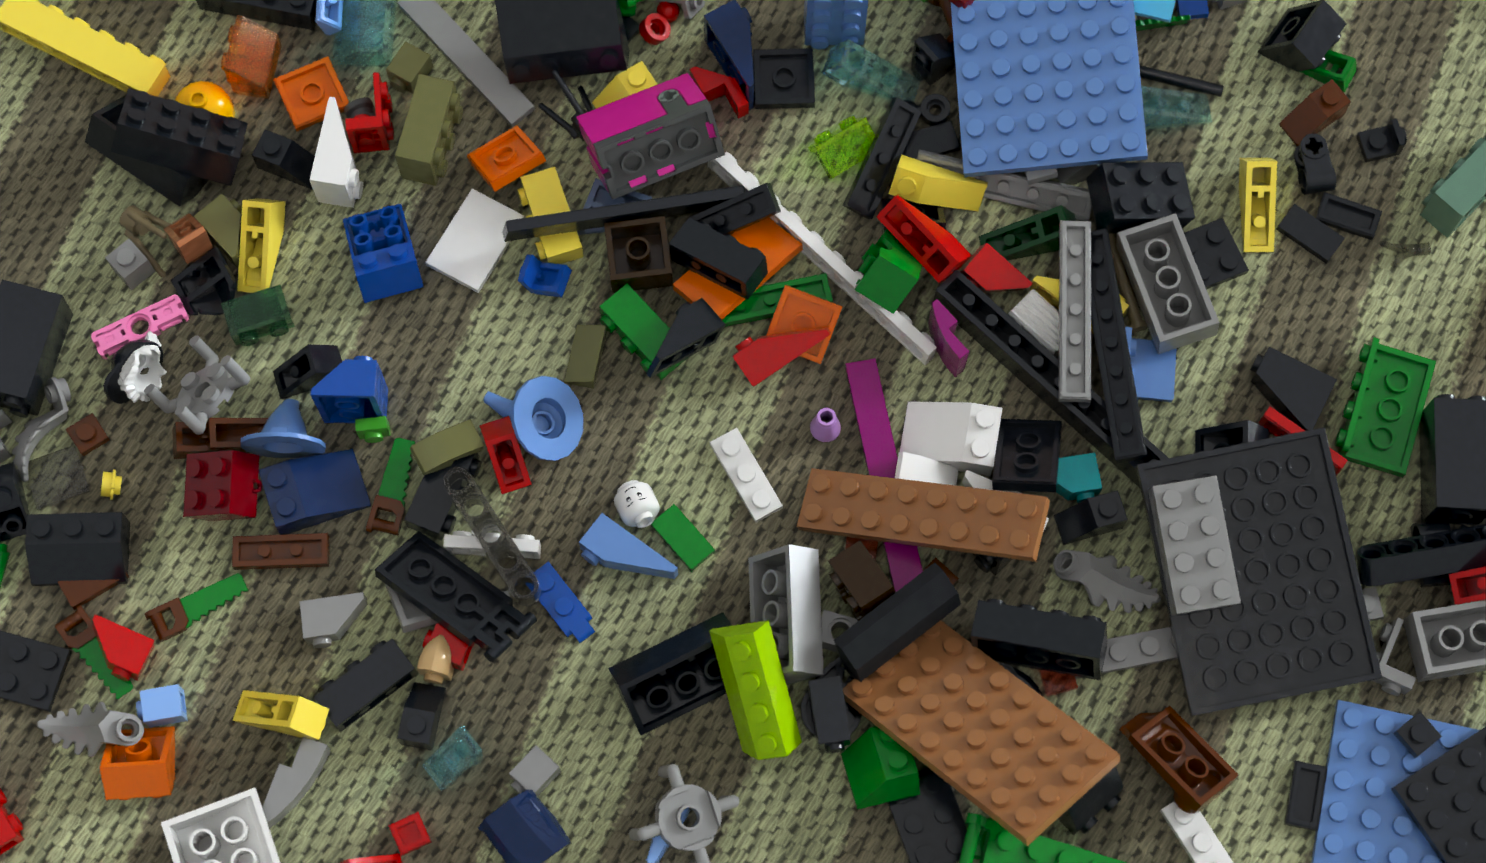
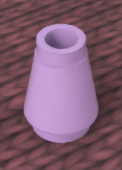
M823 408L812 419L810 431L818 441L830 442L840 434L841 424L831 408Z

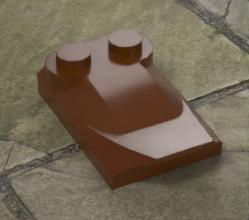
M1168 706L1161 712L1139 713L1119 729L1158 774L1172 787L1176 805L1189 814H1195L1204 809L1239 776L1171 706Z

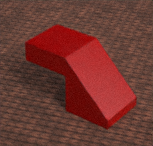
M698 67L689 69L690 77L708 102L725 95L738 119L749 114V102L735 78Z

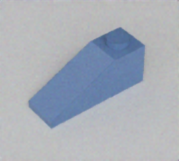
M603 513L600 514L579 541L580 549L583 551L581 556L594 566L600 563L606 568L675 579L678 575V567Z

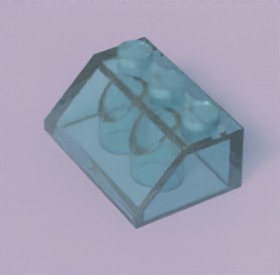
M343 0L341 31L334 34L332 65L387 67L392 61L397 0Z

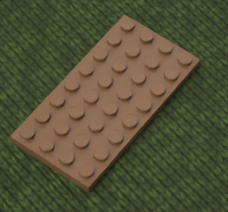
M941 620L860 682L853 679L843 688L845 702L1026 846L1033 842L1120 762V754L979 648L973 647L971 642Z

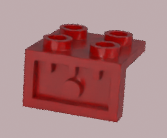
M379 72L373 73L376 116L359 114L353 118L345 119L346 132L354 153L390 150L389 140H395L394 126L390 120V113L393 112L392 99L388 92V84L381 81Z

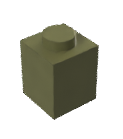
M405 41L386 68L390 85L399 92L404 93L407 90L413 94L419 74L428 75L433 68L431 55Z

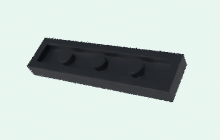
M898 97L892 98L842 206L867 219L873 218L922 111Z

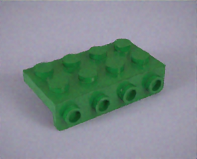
M1373 337L1368 344L1364 343L1361 348L1358 361L1363 362L1360 372H1355L1350 389L1355 390L1352 401L1348 400L1345 405L1342 417L1346 418L1347 421L1345 428L1339 429L1334 446L1339 447L1338 454L1350 462L1403 478L1407 472L1436 361L1379 344L1380 339Z

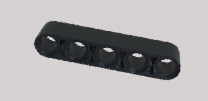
M1486 524L1361 546L1357 550V570L1360 583L1365 586H1380L1485 567Z

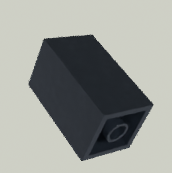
M3 279L1 281L0 407L10 409L9 412L16 416L27 418L29 414L36 416L39 414L45 397L44 387L48 385V379L52 377L73 316L63 295Z
M1451 394L1438 395L1423 410L1419 424L1421 523L1448 521L1449 524L1477 526L1486 524V397L1471 396L1467 399H1456Z

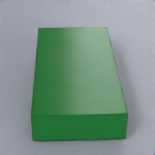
M675 504L651 524V527L691 572L715 553V549Z

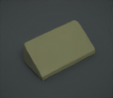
M577 325L564 383L594 389L607 334L605 325Z

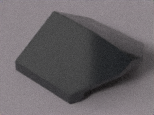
M214 247L171 279L189 315H198L199 313L202 315L219 316L233 307L237 282L218 247Z

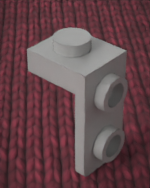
M1399 617L1391 624L1386 623L1380 633L1379 640L1383 642L1380 652L1376 651L1382 678L1372 680L1381 684V689L1384 692L1394 696H1399L1400 693L1403 695L1412 690L1416 677L1386 665L1404 621Z

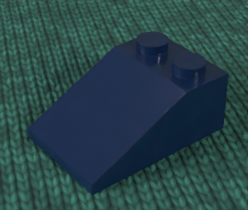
M732 0L704 15V41L726 76L736 79L749 102V110L754 108L752 33L750 29L752 19L745 7L740 8L737 1Z
M353 449L290 459L259 469V475L272 517L280 535L290 534L371 507Z

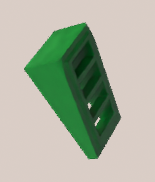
M1328 50L1325 54V61L1318 68L1299 71L1323 84L1333 79L1345 93L1357 70L1356 58ZM1328 63L1333 64L1330 71L1326 70ZM1339 69H1343L1342 73L1338 74Z

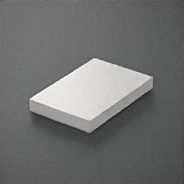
M471 189L425 262L426 266L479 293L511 242H504L502 231L505 222L525 218L524 215Z

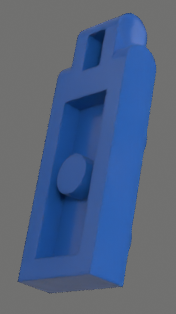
M549 561L523 580L567 638L573 634L579 643H582L595 633L588 623L593 618Z

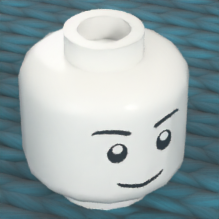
M631 480L622 484L614 497V505L626 526L645 528L654 522V518L660 510L659 502L652 488L647 483L637 480Z

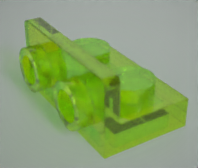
M852 115L839 122L840 128L830 133L827 130L813 138L815 143L810 145L808 149L811 153L815 152L829 179H833L864 160L875 137L866 117L855 118Z

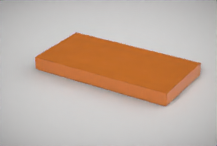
M769 217L730 234L739 243L749 248H757L766 256L768 274L756 290L803 250L801 242ZM688 270L672 284L673 290L687 302L693 303L703 298L721 319H724L745 300V298L691 270Z

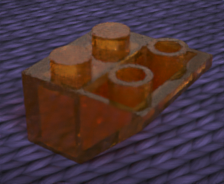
M237 15L235 25H231L229 28L228 42L230 46L228 53L224 52L222 56L221 68L225 71L227 82L230 83L234 94L269 99L282 47L279 36L244 16Z

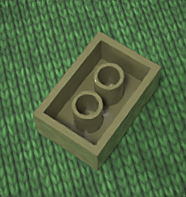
M419 74L395 153L402 179L437 186L439 177H445L448 161L444 160L447 150L452 151L455 143V133H452L455 123L460 124L463 116V106H460V94L457 93L454 81Z

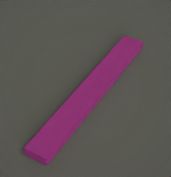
M876 358L846 363L845 369L868 475L895 478L898 457ZM883 542L891 582L897 592L923 572L918 547Z

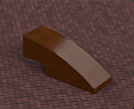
M209 418L204 433L200 435L195 434L184 422H175L172 429L174 459H187V454L227 450L249 453L240 447L241 438L249 434L261 432L268 418Z

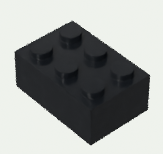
M1183 162L1102 163L1086 178L1097 230L1107 228L1109 234H1117L1120 231L1175 213L1183 229L1195 218Z

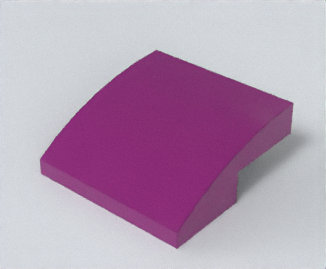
M936 299L932 302L928 320L929 331L941 360L956 378L965 370L969 350L955 336L958 321Z

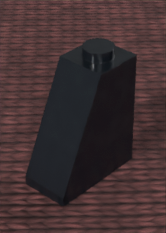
M1268 347L1264 356L1257 355L1250 369L1255 372L1251 382L1279 413L1305 431L1314 428L1337 379L1271 347Z

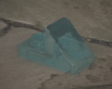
M462 725L422 766L439 789L444 790L467 768L482 762L483 750L464 725Z

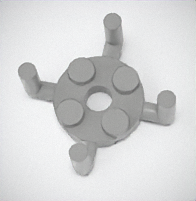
M196 335L190 339L189 345L206 361L205 368L196 373L189 372L182 378L180 383L182 388L177 398L169 400L154 384L148 385L144 393L163 412L167 414L175 412V415L195 434L200 435L205 431L207 419L220 411L217 406L223 400L228 402L233 395L234 389L247 385L250 382V376L230 355L224 356L220 363H218V355Z
M676 764L662 765L658 769V774L662 778H669L672 789L667 791L656 803L655 823L640 828H632L629 831V838L633 841H645L660 835L671 848L693 851L695 858L690 860L689 863H710L705 847L715 838L721 825L722 812L736 808L740 800L736 795L721 796L717 800L713 794L693 784L684 785L679 767ZM686 808L692 809L696 814V821L691 827H686L681 822V813Z

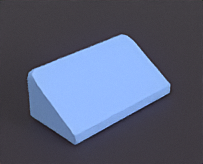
M317 0L315 22L324 34L332 35L341 31L343 0Z

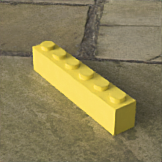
M5 0L0 7V30L126 93L129 88L136 91H144L158 97L171 77L166 68V63L159 57L154 55L148 57L142 54L136 46L128 42L122 44L104 30L97 32L91 29L84 20L78 17L71 19L65 16V13L54 5L47 7L41 4L39 0Z

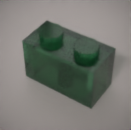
M281 285L221 303L228 329L235 345L251 346L256 344L261 337L270 334L272 337L282 336L288 333L289 328L295 327Z

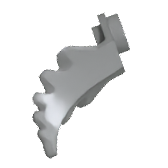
M49 378L48 385L44 387L46 398L50 404L53 403L54 409L30 420L24 425L25 430L15 437V441L19 444L12 450V454L15 455L13 462L18 467L17 472L23 482L29 481V460L38 442L48 432L67 419L69 410L66 402L71 401V393L64 378Z
M1063 550L1054 559L1053 566L1056 575L1064 581L1082 584L1087 591L1091 604L1095 607H1099L1106 600L1107 606L1111 611H1114L1122 603L1124 611L1131 613L1133 605L1137 612H1141L1144 605H1146L1147 609H1150L1154 603L1161 601V596L1157 594L1158 589H1151V582L1147 581L1141 584L1144 580V577L1141 575L1130 578V567L1124 566L1117 569V559L1112 555L1097 558L1088 552Z
M102 701L97 703L94 712H92L90 705L85 704L79 716L74 708H70L68 716L63 711H58L55 718L48 714L45 719L39 720L36 724L39 729L43 730L44 737L52 734V743L57 744L63 739L62 747L68 749L74 742L75 754L80 755L85 747H87L89 757H93L103 743L132 746L138 743L144 734V726L140 718L129 713L108 711ZM123 725L131 727L132 733L130 736L123 735L121 731Z

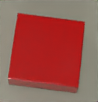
M419 812L388 825L401 856L431 843Z

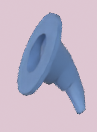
M539 376L527 380L517 390L514 400L501 397L490 391L485 394L483 401L503 418L510 417L517 440L526 452L537 459L556 461L569 456L578 446L583 433V412L577 396L561 380L548 376Z
M286 399L270 415L261 432L249 434L241 438L240 447L249 453L265 457L302 458L325 453L326 443L318 438L307 435L306 426L299 410L300 402L295 399Z

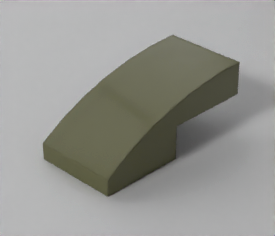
M470 419L417 442L410 447V450L422 474L426 475L450 467L454 460L482 451L485 445Z

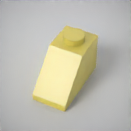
M643 61L617 74L594 99L592 104L597 109L658 84Z

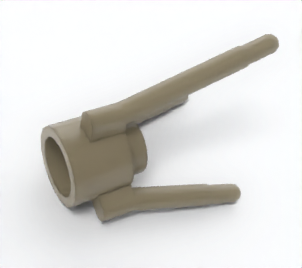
M131 205L124 210L119 220L120 225L126 228L124 235L132 240L149 260L154 270L163 278L166 276L165 272L137 235L144 236L151 231L162 239H166L167 234L152 223L163 228L171 224L152 215L147 210L142 211L137 206Z

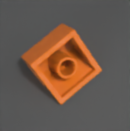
M175 726L144 728L143 737L132 746L106 744L100 764L106 800H128L140 797L160 798L172 794L175 782ZM132 729L121 730L125 736H130L132 733Z

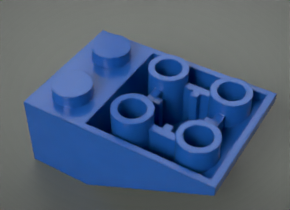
M401 204L386 206L382 209L356 214L343 219L352 262L364 303L424 287Z

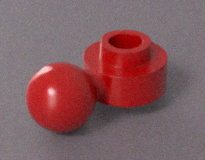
M661 1L656 8V13L649 14L640 22L639 31L647 43L659 45L670 36L671 28L669 23L674 22L680 14L678 4Z

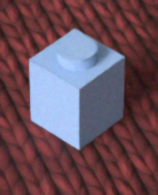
M178 684L140 691L141 701H136L137 716L149 728L188 721L184 690Z

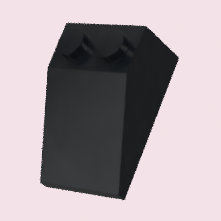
M1116 766L1058 818L1073 836L1079 830L1084 834L1087 833L1098 822L1094 817L1103 808L1109 812L1122 800L1118 794L1124 786Z

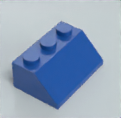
M356 356L354 360L345 359L311 389V397L324 423H355V419L387 417L388 386L377 360H373L371 357Z

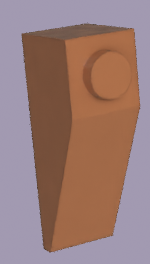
M190 213L163 229L187 264L190 262L194 263L208 253L209 250L213 249L206 230Z

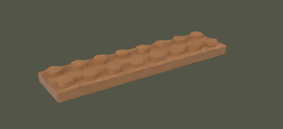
M812 468L796 527L807 532L1036 562L1050 500L1047 496Z

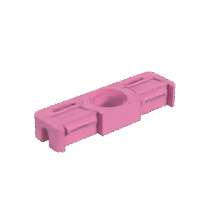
M174 294L94 331L91 334V338L97 347L99 355L102 359L106 360L107 354L109 356L115 354L128 342L144 340L148 331L158 336L161 334L159 330L169 329L183 322L182 319H185L187 322L189 316L179 296ZM141 320L148 322L149 327L145 333L140 335L133 333L132 329L136 322Z

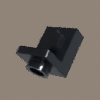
M1397 118L1390 119L1387 126L1361 131L1356 135L1365 163L1399 155L1407 142L1405 129L1402 126L1400 127Z

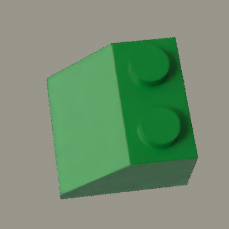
M877 726L869 728L841 753L857 810L920 795L919 774L913 755Z

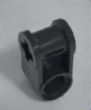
M1310 133L1301 140L1300 145L1294 151L1299 184L1302 183L1303 188H1300L1301 192L1307 195L1333 191L1336 188V174L1331 163L1327 142L1321 135Z

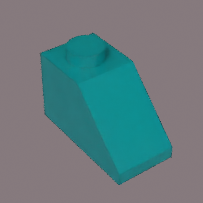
M1095 453L1059 458L1056 493L1068 501L1076 499L1077 503L1099 496L1102 490V483Z

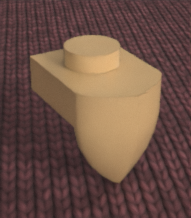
M443 635L435 637L425 646L417 665V671L420 675L424 676L423 680L433 684H442L443 680L451 681L454 672L451 664L450 647Z

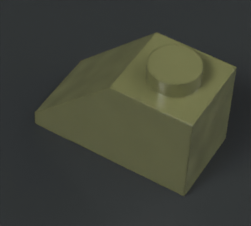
M221 193L195 214L194 218L204 227L208 237L238 268L242 207L235 199L229 201Z

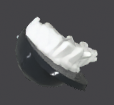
M148 331L144 340L130 341L114 354L111 361L112 370L105 378L103 385L107 398L112 402L122 404L132 399L133 403L139 399L148 402L150 398L144 393L145 388L150 384H154L159 390L161 389V377L167 371L161 366L163 362L162 344L157 339L156 334ZM149 367L147 374H140L142 369Z

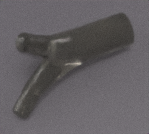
M1383 240L1380 242V246L1397 253V257L1391 263L1393 268H1396L1401 261L1408 257L1429 255L1431 253L1429 243L1394 244Z

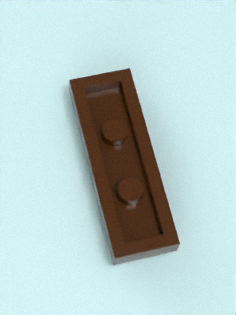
M328 533L233 536L232 567L234 570L329 567Z

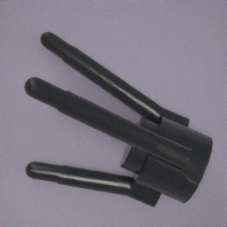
M553 70L552 75L577 112L571 118L572 126L543 103H539L538 107L567 130L574 140L580 137L582 141H585L576 117L594 110L584 87L579 86L578 91L586 110H582L557 70Z

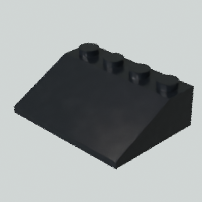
M495 0L503 59L510 84L555 79L552 75L553 70H557L561 78L627 70L629 46L619 0Z

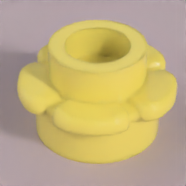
M113 469V472L103 471L100 496L110 497V500H113L114 495H120L122 476H116L115 469Z

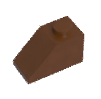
M1332 79L1308 95L1279 125L1295 145L1299 146L1301 140L1310 133L1317 134L1344 116L1351 101Z

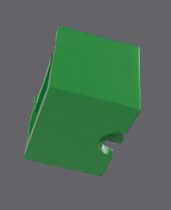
M886 229L877 243H872L861 258L863 262L858 271L863 273L864 276L861 280H857L854 290L894 314L919 280L922 265Z

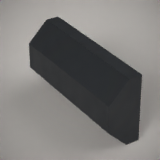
M936 562L834 639L843 666L854 679L860 682L961 605L957 590Z

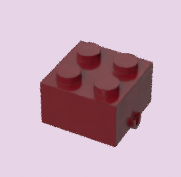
M235 450L187 454L183 517L206 521L256 518L257 493L262 490V483L258 480L260 455ZM254 484L258 485L257 489H254Z

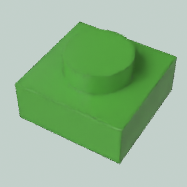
M386 416L355 419L356 433L359 439H365V442L377 443L383 441V437L391 436L390 424Z

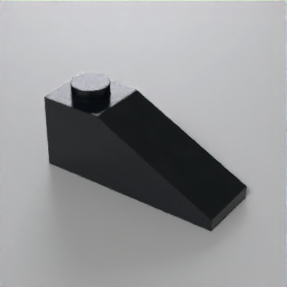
M703 298L693 303L686 302L677 309L675 313L677 317L646 373L649 378L716 343L726 324Z

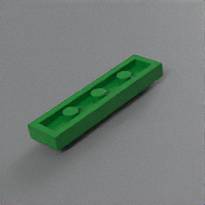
M827 273L760 286L752 293L748 300L745 299L722 321L726 324L725 327L772 318L785 285L833 302Z

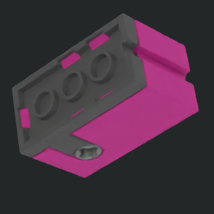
M688 73L576 117L582 137L588 145L586 149L593 169L612 200L725 155L711 104Z

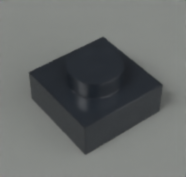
M1421 711L1393 733L1414 758L1418 757L1442 737Z

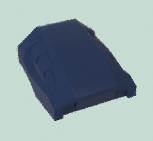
M532 789L509 799L488 815L478 827L489 838L505 863H543L564 847L572 844L555 816L544 806Z

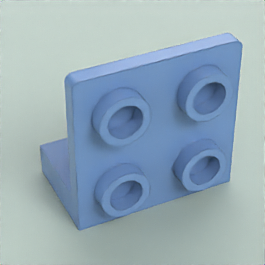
M1125 327L1137 398L1172 402L1174 399L1177 348L1158 354L1153 340L1132 338V327Z

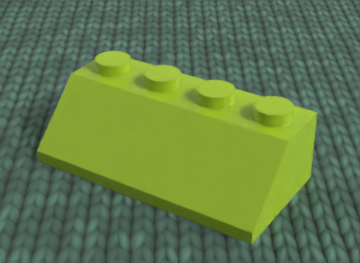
M769 620L711 629L709 631L742 751L757 760L787 757L802 743Z

